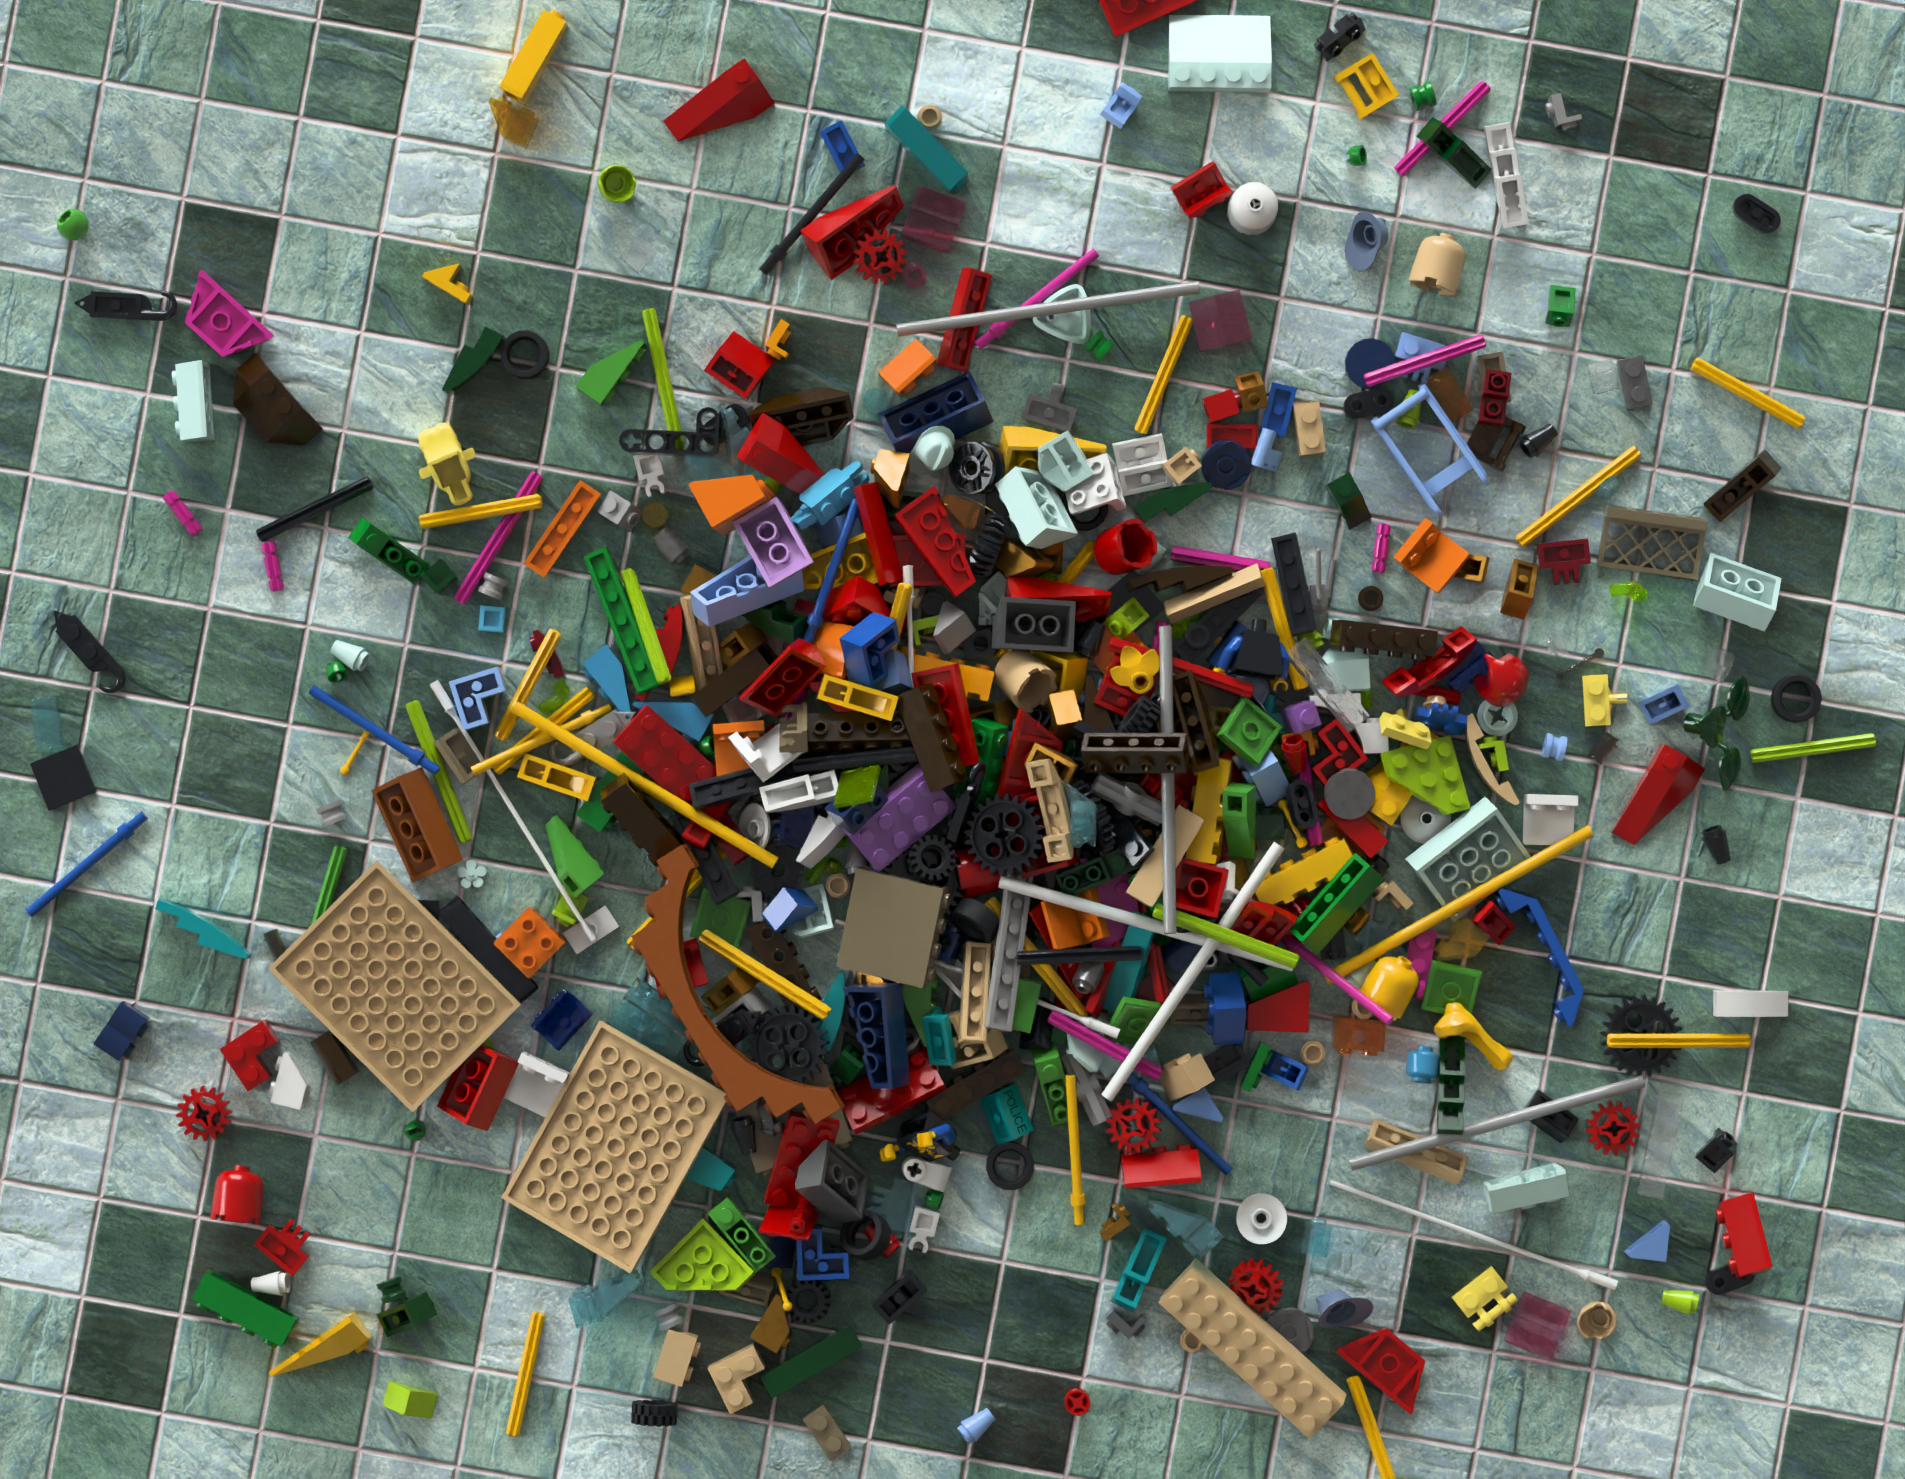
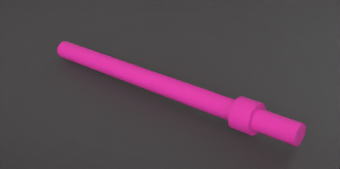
M1095 249L1090 250L1021 306L1041 303L1099 257ZM1018 320L992 324L989 327V331L974 342L975 345L981 350L995 338L998 340L1006 334L1005 330Z
M1284 935L1280 939L1286 945L1287 950L1302 957L1386 1025L1391 1024L1394 1019L1393 1016L1305 948L1304 944L1297 937L1287 938Z

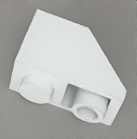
M285 1052L282 1057L278 1056L275 1065V1071H278L276 1081L272 1080L268 1095L272 1096L271 1103L301 1110L304 1108L310 1083L293 1054Z

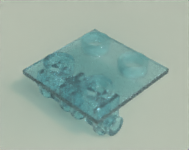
M1062 781L1071 817L1070 842L1076 848L1082 847L1086 842L1093 847L1096 846V804L1081 794L1076 788Z

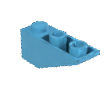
M606 644L582 663L585 666V669L582 671L591 682L596 680L601 686L598 691L606 702L612 700L617 707V711L632 712L624 665Z
M633 703V706L637 707L636 713L647 704L672 728L681 731V736L692 744L695 740L700 742L715 716L710 714L708 717H705L694 703Z

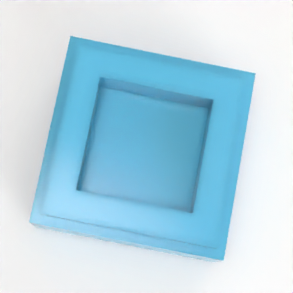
M480 605L478 631L504 633L506 607Z

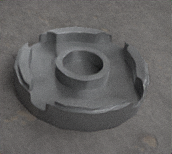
M1345 768L1328 779L1324 787V799L1328 808L1336 816L1343 819H1356L1370 810L1375 800V788L1371 779L1364 772L1355 768Z
M1282 1307L1275 1310L1267 1318L1266 1322L1298 1351L1304 1354L1308 1350L1314 1339V1327L1310 1318L1303 1311L1294 1307Z

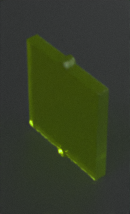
M875 765L841 772L833 804L835 809L846 806L855 807L856 804L872 802L881 767Z

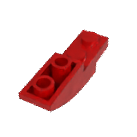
M676 604L675 608L669 607L663 618L667 622L662 630L659 628L656 630L670 675H672L678 661L683 639L684 618L682 607ZM651 691L641 696L636 693L635 697L645 702Z

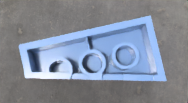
M750 555L690 592L693 614L708 627H711L805 590L802 570L769 588Z

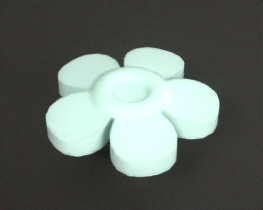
M474 860L467 861L466 868L460 867L457 870V876L464 878L461 880V886L465 889H469L472 883L475 888H480L483 885V880L480 877L486 875V869L483 866L476 868L477 864Z

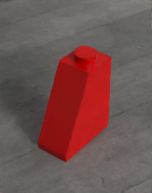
M1303 980L1298 984L1257 1001L1247 1003L1246 1030L1308 1033L1310 981Z

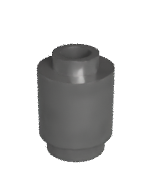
M667 527L652 539V542L655 544L654 548L670 565L673 563L679 565L689 555L686 552L689 547L673 530L670 531Z
M1104 962L1080 963L1072 979L1075 989L1083 994L1095 992L1105 970L1103 967Z

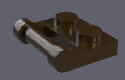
M1506 416L1503 427L1481 424L1477 421L1466 444L1477 460L1503 472L1507 466L1505 462L1519 435L1524 433L1526 426ZM1504 426L1511 430L1498 456L1494 459L1489 455Z

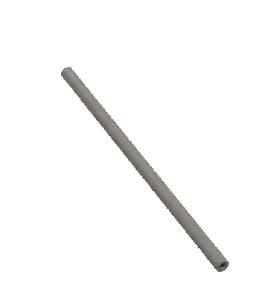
M1199 281L902 323L896 324L897 334L900 337L1200 294Z
M1159 626L1161 733H1174L1172 626ZM1161 773L1164 934H1175L1174 773Z
M1642 1075L1465 1125L1463 1135L1434 1134L1349 1159L1352 1171L1641 1089L1645 1087Z

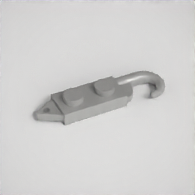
M615 709L574 735L599 750L618 736L633 719L636 712H620ZM558 740L552 742L549 747L550 760L565 767L572 766L585 758V756L573 749L571 755L566 758H559L555 753V748L559 744Z

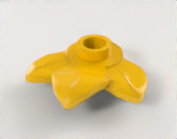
M1125 646L1120 655L1121 666L1110 669L1111 676L1118 685L1129 686L1133 692L1144 694L1153 686V676L1160 667L1159 656L1155 649H1151L1142 655L1137 649ZM1138 677H1144L1145 682L1143 684L1136 683V679Z

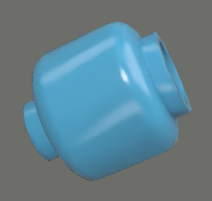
M1418 1046L1417 1050H1412L1408 1053L1406 1074L1411 1077L1413 1082L1431 1084V1080L1436 1079L1439 1075L1440 1056L1433 1053L1432 1047Z

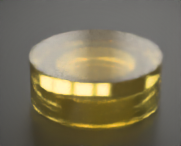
M653 502L645 506L642 518L649 527L659 528L666 523L668 512L662 504Z

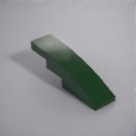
M1455 1035L1439 1038L1438 1042L1440 1062L1439 1075L1437 1077V1134L1463 1135L1465 1037Z
M851 1324L804 1351L798 1352L758 1378L769 1398L773 1399L862 1347V1344Z

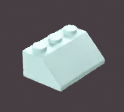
M203 360L175 364L176 371H172L173 386H177V396H174V409L179 412V421L175 422L176 436L180 437V441L183 442L215 440L210 364Z
M1015 466L995 484L1000 493L999 497L1005 504L1009 517L1015 524L1020 534V540L1025 546L1042 549L1073 538L1078 534L1054 485L1046 482L1040 471Z
M1710 553L1696 589L1693 606L1765 632L1776 611L1781 578Z

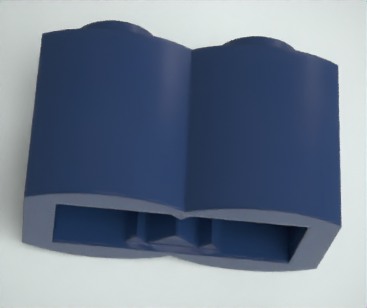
M123 1001L117 1007L93 1045L117 1061L122 1060L123 1057L128 1059L136 1047L133 1045L136 1037L142 1038L150 1025L147 1024V1021L150 1017L126 1001Z

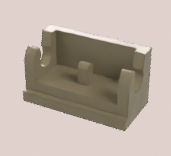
M802 702V705L783 706L782 712H792L794 716L780 718L779 753L808 752L807 702Z
M459 727L434 741V744L461 785L476 777L471 770V766L480 763Z

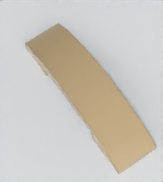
M1468 714L1467 725L1464 729L1468 752L1477 772L1496 795L1507 803L1516 806L1520 802L1509 781H1503L1498 784L1475 740L1483 737L1484 734L1473 714Z
M1050 759L1027 762L1025 765L1031 788L1036 787L1047 836L1043 838L1048 863L1072 859L1073 832L1071 817L1060 777Z

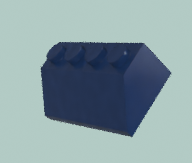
M970 371L878 414L894 450L909 454L921 434L928 428L934 426L947 427L954 434L955 440L994 422Z

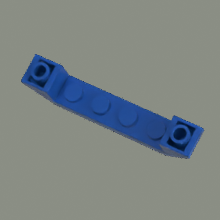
M1502 888L1497 890L1498 896L1495 897V901L1501 911L1506 910L1510 914L1524 906L1527 907V910L1524 912L1529 922L1536 924L1539 930L1536 935L1543 947L1547 945L1551 953L1548 955V958L1553 968H1559L1563 976L1559 978L1566 992L1571 991V994L1554 1002L1556 1009L1553 1010L1559 1023L1564 1022L1565 1025L1571 1026L1574 1024L1584 988L1538 900Z

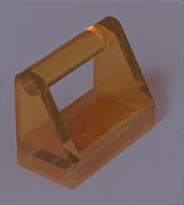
M944 494L941 498V504L944 505V508L963 529L974 532L982 505Z

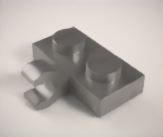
M1053 383L1049 399L1033 394L1028 395L1021 418L1070 432L1077 408L1058 403L1063 385Z

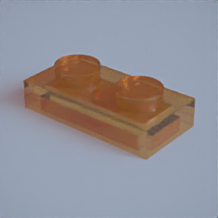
M1448 366L1426 378L1441 408L1452 423L1473 411L1472 406Z

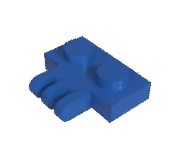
M1433 702L1431 708L1418 706L1413 716V722L1423 723L1429 727L1430 731H1441L1451 736L1462 735L1467 725L1468 715L1458 714L1459 707L1453 706L1451 710H1448L1449 705L1443 704L1442 708H1439V703Z

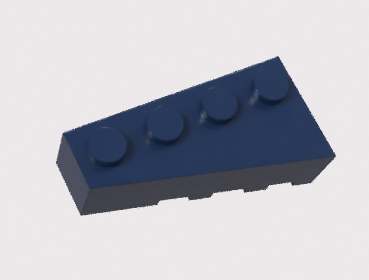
M859 982L844 986L845 996L848 995L851 1004L849 1012L851 1018H855L858 1033H856L857 1040L864 1049L865 1055L862 1057L871 1088L894 1089L910 1084L902 983Z

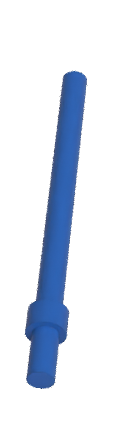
M856 499L851 501L813 613H809L806 622L809 624L803 640L811 644L818 627L821 628L824 618H822L859 512Z
M314 685L310 689V695L409 758L408 761L415 766L420 765L434 775L440 770V766L426 758L425 753L417 748L415 750L317 686Z
M141 811L128 823L124 822L119 826L117 832L31 904L26 909L27 913L33 917L124 839L128 840L135 834L134 830L148 819L146 814Z
M1132 1072L1127 1079L1132 1085L1131 1088L1138 1095L1142 1094L1223 1174H1229L1232 1167L1148 1087L1149 1084L1142 1077L1139 1078Z

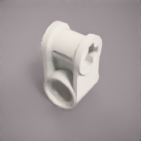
M910 1156L904 1159L901 1169L908 1180L945 1192L952 1167L936 1161H928L916 1156ZM917 1163V1167L920 1170L919 1172L914 1171L913 1175H911L907 1167Z

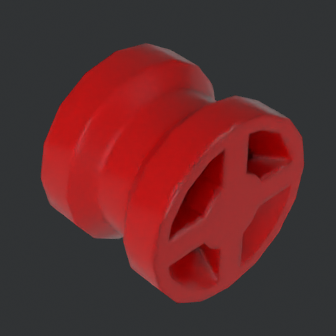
M1073 1388L1067 1392L1064 1402L1068 1412L1076 1416L1085 1414L1090 1407V1399L1087 1392L1081 1388Z

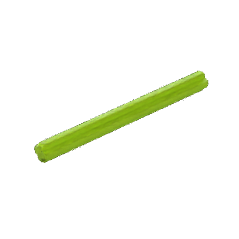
M654 308L645 309L642 311L667 431H682L656 310ZM683 437L677 439L675 447L678 450H685Z
M418 700L411 701L405 707L425 757L440 766L436 775L432 774L458 842L463 844L471 841L473 838L439 750L434 744L435 740L421 704Z
M1157 903L1152 916L1162 921L1163 904ZM1176 910V926L1292 969L1298 963V954Z

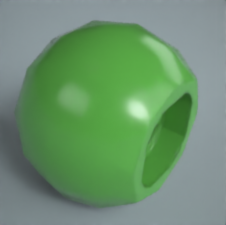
M68 209L58 218L57 229L60 235L67 240H79L88 232L89 220L82 211Z

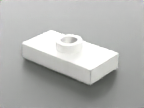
M605 905L584 919L596 940L591 942L580 923L563 934L576 954L618 928L619 924Z

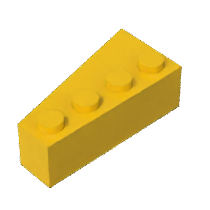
M1219 758V766L1196 774L1194 773V776H1198L1197 785L1192 787L1191 801H1194L1193 811L1190 812L1204 819V823L1186 851L1185 858L1210 864H1216L1220 861L1224 832L1222 816L1223 789L1231 781L1233 760Z
M1338 836L1324 842L1326 847L1318 851L1314 847L1301 854L1303 859L1295 863L1290 859L1279 865L1281 870L1273 874L1269 871L1255 891L1259 901L1275 906L1287 904L1299 897V894L1310 892L1321 886V883L1331 881L1353 856L1345 837L1340 840Z

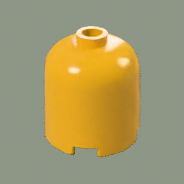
M1402 956L1379 959L1359 989L1393 1016V1021L1401 1018L1419 984V977L1411 966V961Z

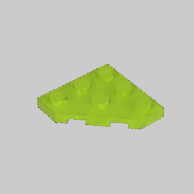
M1450 735L1431 740L1432 743L1427 750L1410 745L1380 753L1387 779L1408 789L1407 792L1421 801L1428 802L1436 807L1438 812L1448 815L1471 808Z
M704 1218L650 1271L653 1277L667 1291H739L756 1274L750 1265Z

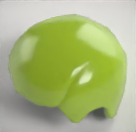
M611 165L601 172L598 178V189L604 199L610 203L620 204L634 196L636 180L631 170L623 165Z

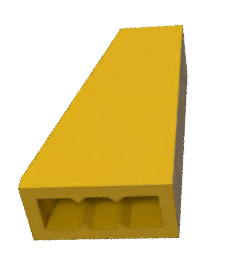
M552 9L550 13L543 10L499 86L504 95L525 106L527 105L568 26L567 22L564 21V15Z

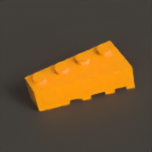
M901 646V650L897 651L906 655L909 667L908 647ZM913 649L914 672L959 663L966 698L988 702L995 673L989 671L990 666L975 663V667L965 665V660L951 658L950 662L940 660L941 655L926 652V655L922 656L915 654L916 649Z

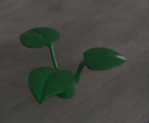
M1744 676L1738 678L1729 689L1727 711L1725 707L1717 706L1705 713V715L1688 713L1684 719L1683 727L1685 732L1700 735V739H1704L1708 747L1715 748L1717 746L1724 751L1719 760V778L1723 791H1726L1733 784L1741 766L1739 750L1734 747L1729 750L1727 746L1720 742L1723 737L1727 717L1732 715L1733 720L1738 721L1747 711L1750 692Z

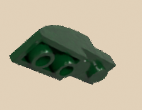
M1147 836L1148 841L1154 846L1155 843L1152 836ZM1116 848L1102 857H1095L1055 876L1062 893L1073 896L1140 867H1133L1121 849Z

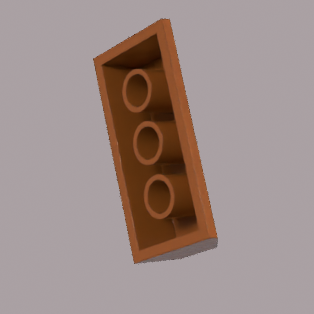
M422 767L371 790L412 883L463 860L459 847L453 838L439 802Z

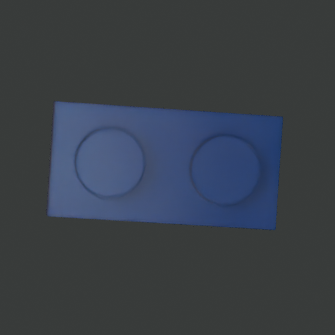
M842 120L819 131L839 172L859 153ZM862 162V164L856 169V171L865 167L864 162Z
M1272 382L1267 401L1268 406L1265 409L1260 432L1262 428H1267L1277 432V437L1285 438L1297 388Z

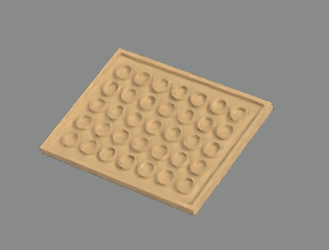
M378 860L268 968L412 1113L521 1005Z
M599 1020L501 1198L632 1274L727 1104L724 1098L726 1093L724 1090Z

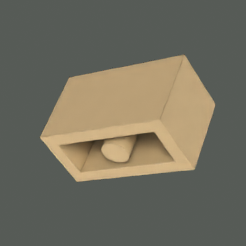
M1312 402L1294 405L1292 413L1298 457L1324 454L1326 448L1320 403Z
M1188 1053L1178 1059L1170 1060L1163 1065L1164 1070H1162L1158 1078L1170 1101L1196 1092L1215 1080L1201 1053L1192 1057Z
M674 1327L669 1328L653 1378L681 1387L684 1381L689 1382L694 1368L689 1366L691 1357L697 1358L701 1343L697 1342L698 1335Z

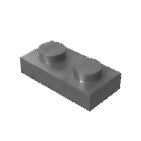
M1643 355L1617 360L1626 410L1653 405Z

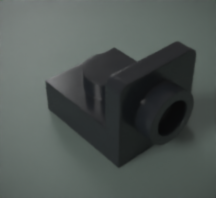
M1717 1128L1714 1131L1713 1137L1696 1153L1695 1158L1715 1174L1734 1155L1737 1143L1730 1133L1723 1132L1720 1128Z

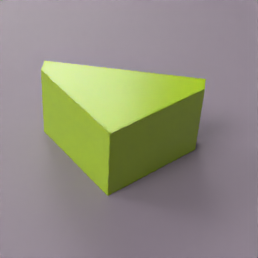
M389 1380L382 1405L405 1416L432 1418L438 1393Z

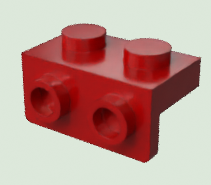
M1213 161L1170 187L1183 213L1189 219L1202 216L1207 211L1206 209L1214 204L1223 203L1233 193Z

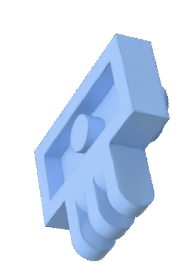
M1402 332L1395 357L1407 360L1447 345ZM1446 361L1413 372L1411 380L1417 381L1419 372L1423 373L1421 383L1426 384L1431 368L1443 372ZM1409 374L1403 375L1402 377L1407 379Z

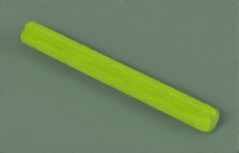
M628 568L623 570L620 575L655 678L658 683L665 684L671 680V675L636 573L633 569Z
M1863 734L1750 750V758L1753 763L1870 748L1876 746V738L1874 734Z

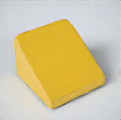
M690 674L671 678L669 681L670 696L679 697L695 694L697 691L694 676Z

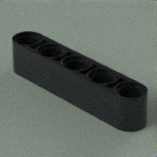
M456 895L438 911L444 922L483 966L521 1004L539 989L531 977L527 978L494 945L495 936L460 897Z

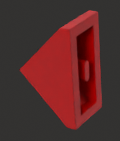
M1488 900L1470 918L1497 945H1500L1516 928L1492 901Z

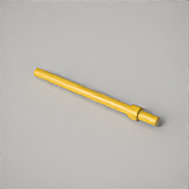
M610 704L594 711L587 710L581 713L580 717L560 727L568 732H572L583 726H589L613 710ZM543 733L471 766V770L474 776L555 740V738L547 733Z
M1071 1074L1065 1076L1072 1177L1070 1203L1074 1210V1224L1083 1225V1205L1086 1204L1085 1193L1082 1191L1076 1076Z

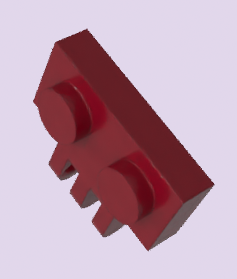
M1588 539L1537 544L1539 569L1552 568L1554 585L1560 584L1559 575L1563 574L1564 584H1570L1569 574L1573 573L1574 583H1580L1578 565L1591 564Z

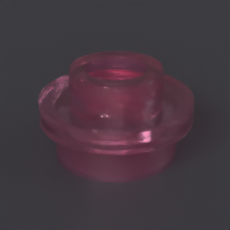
M910 263L904 267L902 280L906 286L919 288L926 282L927 272L921 264ZM911 272H918L919 278L917 280L910 279L909 275Z

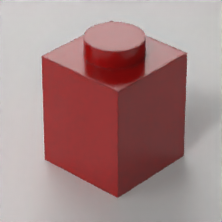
M1232 389L1202 399L1209 423H1215L1239 415V408H1242L1239 394H1234Z

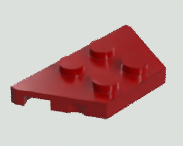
M1019 709L997 790V794H1001L1003 799L1005 793L1011 794L1012 800L1016 795L1024 799L1037 793L1036 787L1031 788L1027 769L1024 766L1035 743L1060 753L1063 745L1059 738L1023 709Z
M1384 1327L1335 1350L1410 1415L1413 1413L1425 1360L1388 1328Z

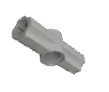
M1099 773L1096 776L1091 787V791L1095 790L1096 796L1113 803L1119 812L1127 816L1135 814L1157 826L1162 823V802L1147 795L1139 785L1133 782H1126L1125 784L1105 773Z
M1073 1054L1061 1056L1068 1074L1076 1076L1077 1097L1079 1102H1082L1092 1125L1095 1126L1105 1122L1106 1119L1112 1118L1110 1110L1101 1095L1103 1091L1094 1072H1089L1073 1058Z

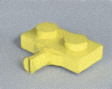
M1608 674L1582 676L1585 726L1611 725L1610 711L1612 704H1627V699L1617 700V698H1627V693L1611 694L1608 686Z
M1399 709L1396 714L1383 712L1379 718L1381 733L1384 736L1426 750L1432 743L1429 727L1421 722L1410 721L1407 718L1406 710Z

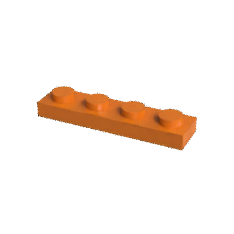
M580 480L523 564L546 578L602 494Z

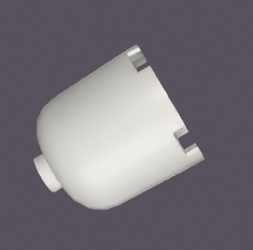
M1249 182L1240 186L1231 195L1227 204V217L1230 224L1238 232L1247 235H1258L1267 231L1274 223L1278 212V200L1275 193L1267 185L1259 182Z

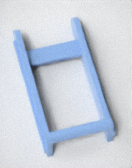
M1421 383L1418 385L1420 391L1378 419L1375 415L1370 422L1430 509L1434 510L1441 518L1444 516V513L1432 497L1434 494L1472 468H1474L1486 486L1491 483L1486 477V471L1426 384ZM1426 399L1464 456L1423 483L1385 427Z

